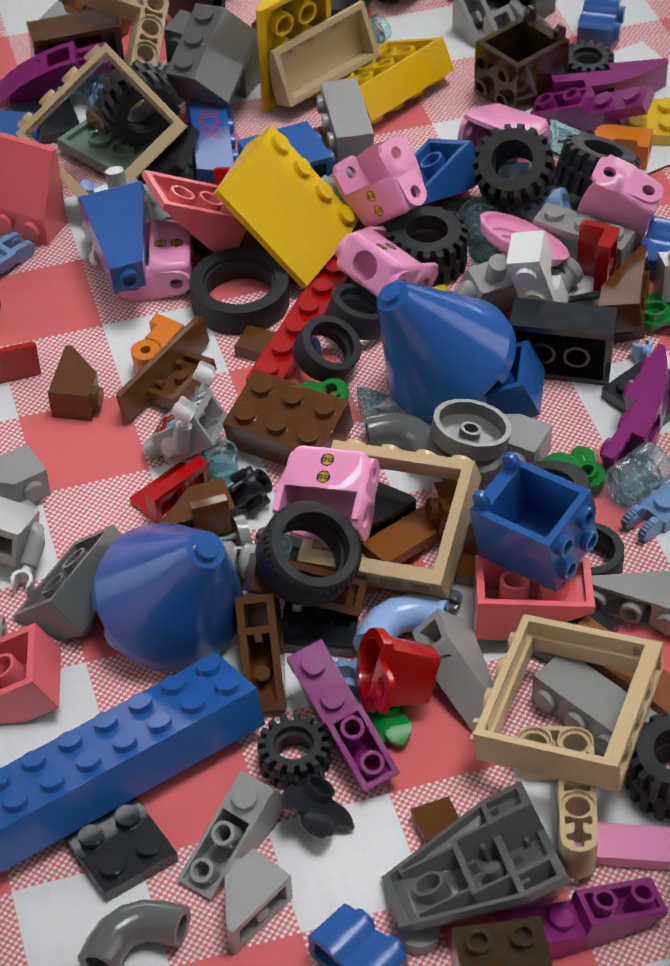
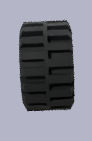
M133 61V64L129 67L176 115H180L181 109L178 106L181 103L180 98L161 70L156 66L153 67L148 62L142 65L140 61ZM114 69L110 72L111 76L104 78L101 82L103 87L97 90L96 95L98 99L95 100V106L98 109L97 113L116 140L118 139L121 144H129L130 147H137L139 144L142 147L149 146V142L155 141L170 124L119 71ZM141 100H144V102L140 106L132 109V107L136 103H138Z
M511 123L504 124L505 129L500 131L497 127L492 129V136L484 135L481 139L482 146H476L474 150L476 157L472 158L473 172L480 193L483 197H486L487 202L492 207L497 204L498 210L504 212L508 207L511 213H518L519 208L524 207L526 212L532 209L531 204L536 203L539 206L544 202L542 196H549L552 192L551 185H555L556 165L550 144L547 143V139L543 134L538 136L537 129L530 127L526 130L525 124L520 123L517 124L516 128H512ZM513 158H524L532 163L530 169L518 178L507 179L497 174L499 168L506 161Z
M588 134L570 135L564 140L556 165V181L571 193L583 197L586 190L593 183L591 176L601 157H608L611 154L633 164L638 169L641 162L639 157L630 149L610 139ZM609 170L603 171L606 176L614 177L613 172Z
M424 205V207H415L406 214L390 220V224L387 225L386 239L420 263L435 262L439 265L437 268L438 275L432 287L440 284H450V280H456L460 277V273H464L467 264L468 229L467 225L464 224V220L461 217H457L455 212L451 210L445 211L443 207L439 206L434 208L431 205Z
M666 712L665 717H660L658 714L653 715L649 718V723L644 722L624 781L626 789L630 790L629 797L633 803L640 802L639 809L645 814L650 811L655 813L654 819L663 821L664 817L670 818V769L661 765L670 762V712Z

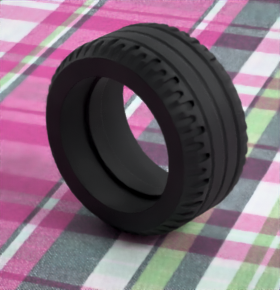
M316 501L294 502L276 512L262 531L256 546L257 569L259 574L262 575L261 578L264 580L265 585L269 586V590H272L275 595L277 594L280 599H284L285 602L289 601L290 604H296V606H321L339 597L357 575L362 559L360 538L358 537V532H355L354 527H352V523L348 521V518L343 513L338 512V509H334L333 506L329 507L326 503H316ZM290 531H306L321 538L328 545L334 556L335 573L328 577H312L295 569L283 552L282 534Z

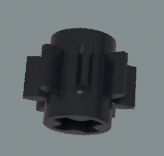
M248 466L245 469L241 468L229 477L234 484L229 486L228 490L234 506L238 509L243 510L247 507L248 512L251 513L271 502L267 494L273 489L272 482L263 470L256 469L253 471L252 467Z

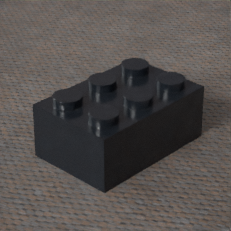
M514 297L510 324L515 333L516 343L527 339L530 341L545 368L544 379L603 386L609 383L617 308Z

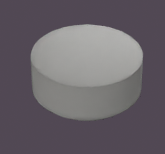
M397 925V939L401 941L408 953L414 955L427 954L433 951L440 941V926L402 934Z

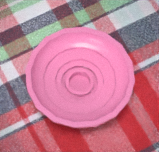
M491 211L480 214V230L490 244L502 252L503 256L508 255L512 233L544 230L513 215ZM545 231L553 252L551 267H556L569 258V251L560 240Z

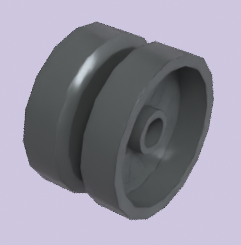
M452 399L442 402L435 408L425 450L445 457L463 455L475 461L482 477L479 487L490 484L501 471L503 465L502 458L508 447L512 426L509 419L499 409L485 402L473 399ZM440 478V479H442V480H444V481H451V480H452V479Z

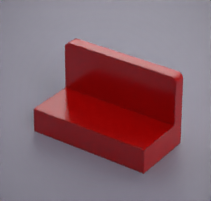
M583 219L579 225L577 262L582 268L583 275L594 277L593 292L600 291L601 286L616 272L620 228Z
M34 341L0 348V384L41 375L37 346Z
M198 455L187 464L184 462L177 463L130 497V504L154 523L163 522L164 518L189 486L210 481L208 462Z

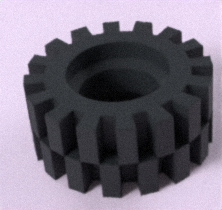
M584 40L579 41V45L575 42L570 43L567 74L608 70V63H614V52L611 51L610 47H604V44L601 42L597 45L592 40H589V44H585Z
M293 713V720H288L287 715L284 714L280 716L279 724L272 719L268 722V729L263 727L260 731V738L257 741L259 768H261L264 778L269 777L271 785L275 787L280 781L281 789L285 790L289 784L296 785L300 779L306 778L309 774H316L325 778V771L328 772L330 768V741L328 731H324V725L320 721L314 725L313 717L308 715L302 721L300 713ZM291 745L303 746L310 751L306 756L298 759H288L279 755L280 750Z

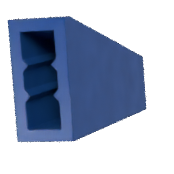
M142 181L79 196L83 223L113 293L116 294L146 286L147 208Z

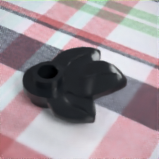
M309 774L306 778L300 779L295 786L286 787L282 793L281 801L287 811L301 815L303 827L314 837L328 840L333 835L335 826L345 830L354 829V822L350 813L345 807L332 799L335 791L325 778L316 774Z

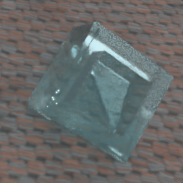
M550 120V146L553 156H560L565 138L570 135L581 134V132L556 120Z
M357 387V404L364 428L365 415L381 412H398L397 402L391 395L364 387Z

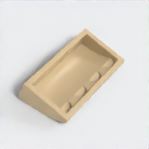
M364 1L351 5L269 51L270 78L277 105L293 107L321 91V82L340 80L380 56Z

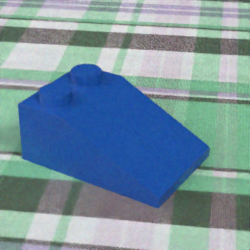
M429 138L414 153L427 191V199L422 205L469 191L477 185L472 166V158L476 157L474 153L475 147L471 141Z
M528 339L516 343L514 362L504 383L501 384L497 380L484 396L488 399L487 404L499 409L503 414H522L532 418L533 416L540 415L545 368Z

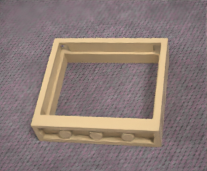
M107 43L102 47L97 44L84 56L87 62L79 70L74 66L64 75L61 80L65 84L57 92L51 89L41 98L39 103L42 107L34 115L29 111L16 124L20 129L15 134L20 138L37 142L31 134L107 59L170 124L124 171L125 178H137L187 126ZM59 164L61 180L78 197L89 194Z
M348 439L346 441L333 440L331 448L365 452L369 458L378 460L380 469L458 480L434 569L362 557L358 573L355 576L368 580L367 586L417 595H428L448 600L471 518L469 510L474 505L472 496L479 489L482 478L475 461L463 455L439 456L425 449L412 452L401 450L399 447L391 444H383L379 447L366 445V443L357 439ZM303 538L297 562L335 571V560L332 552L321 550L324 541Z
M523 614L517 631L510 632L506 657H500L495 671L496 681L493 688L488 687L485 691L482 714L480 718H474L472 722L473 732L470 736V741L474 742L476 760L619 793L663 671V642ZM533 651L635 672L604 757L500 733Z

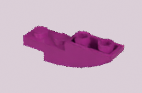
M74 41L45 50L24 61L0 81L1 108L10 107L11 104L40 99L51 89L57 92V85L64 83L61 80L64 75L74 66L79 70L87 62L84 56L97 44L77 49ZM106 42L98 43V45L102 47ZM106 59L90 76L112 71L111 63Z
M659 58L608 63V70L551 75V93L566 91L574 87L591 86L595 95H599L603 92H615L630 87L651 85L655 93L666 86L668 59Z
M651 85L630 87L615 92H603L599 95H595L591 86L574 87L566 91L544 93L538 96L530 114L546 119L549 126L571 130L595 131L597 127L604 124L625 126L628 118L647 115L655 93Z
M659 343L652 354H647L644 357L639 374L634 380H630L624 388L623 399H625L626 411L618 422L617 431L612 438H607L604 441L600 450L603 467L606 474L611 477H618L634 452L647 457L663 425L669 398L666 348L663 344Z
M322 639L288 656L287 663L305 693L307 703L317 720L324 725V731H328L331 744L361 790L366 793L399 775V769L363 706L355 699Z
M652 877L577 889L571 900L495 913L492 915L490 923L541 916L551 960L600 947L633 934L665 918L669 911Z

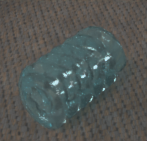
M483 196L467 200L459 210V217L464 220V224L467 225L468 253L471 259L478 264L489 261L492 255H502V252L490 244L480 230V214L486 211L499 212L497 206L491 204Z

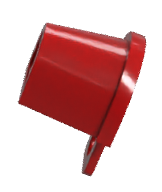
M369 628L363 635L356 664L357 691L365 711L375 712L377 707L380 714H387L390 706L429 704L441 662L436 649L431 645L390 636L384 628Z

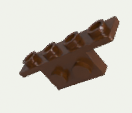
M196 315L117 392L116 398L124 420L131 421L149 402L172 409L181 396L188 399L194 393L195 387L201 385V382L192 379L201 360L213 365L215 370H217L213 358L199 355L210 341L203 317Z

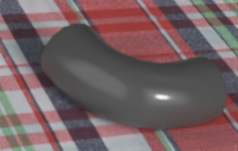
M381 412L364 416L368 445L381 447L383 444H391L412 452L426 448L431 426L419 417L402 412Z
M146 899L121 905L101 918L93 928L78 954V961L81 966H121L129 951L139 944L151 942L179 948L188 932L190 908L189 906L170 901Z

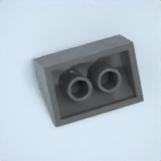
M196 3L165 73L167 80L176 90L179 98L230 106L258 39L257 31L224 7Z
M111 525L75 541L12 617L17 622L26 626L36 623L47 635L60 641L74 636L81 638L94 627L96 622L93 619L98 614V612H94L92 606L91 590L93 576L100 559L107 549L122 535L114 525Z

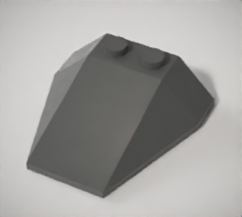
M521 781L483 799L381 877L398 928L402 934L488 917L495 913L535 907L573 889L566 871Z

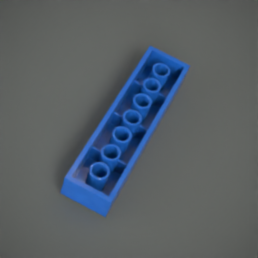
M215 652L0 768V873L266 725L256 687Z

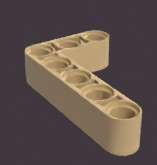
M80 0L90 8L132 21L125 63H128L130 66L133 64V61H140L142 65L148 62L153 67L158 66L169 0ZM138 56H141L146 61L141 60ZM141 100L138 103H136L132 107V109L140 106L144 102V100Z

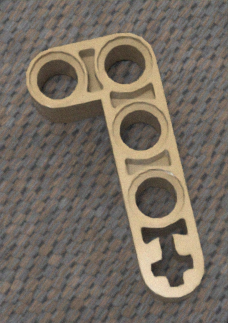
M529 726L521 729L517 734L518 738L595 755L593 736L588 730L581 727ZM516 769L519 775L525 779L556 781L558 857L567 876L577 879L590 876L595 871L597 865L599 838L596 787ZM582 842L581 847L575 846V843Z

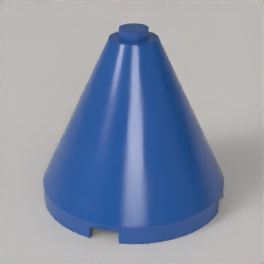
M403 281L391 282L381 289L377 297V308L388 388L396 404L406 413L432 424L435 408L442 402L452 399H473L486 403L488 399L484 395L493 387L497 380L501 384L504 383L515 358V333L504 314L496 306L482 299Z
M152 523L129 530L110 545L96 567L92 581L91 597L93 610L98 612L100 620L106 629L103 634L122 655L149 669L164 672H180L203 657L215 652L220 654L230 643L238 629L235 598L243 597V592L237 571L223 542L217 535L209 531L178 524Z

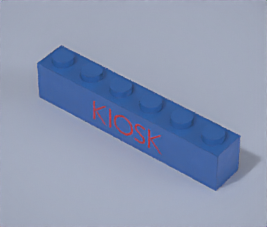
M186 99L188 127L194 125L200 131V136L191 155L194 180L214 184L215 168L232 167L238 158L236 136L233 133V118H231V104L230 106H223Z

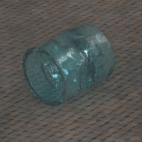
M650 442L641 443L629 452L625 458L620 459L605 471L604 479L608 492L619 504L627 508L640 504L652 492L658 490L670 480V459L657 445Z

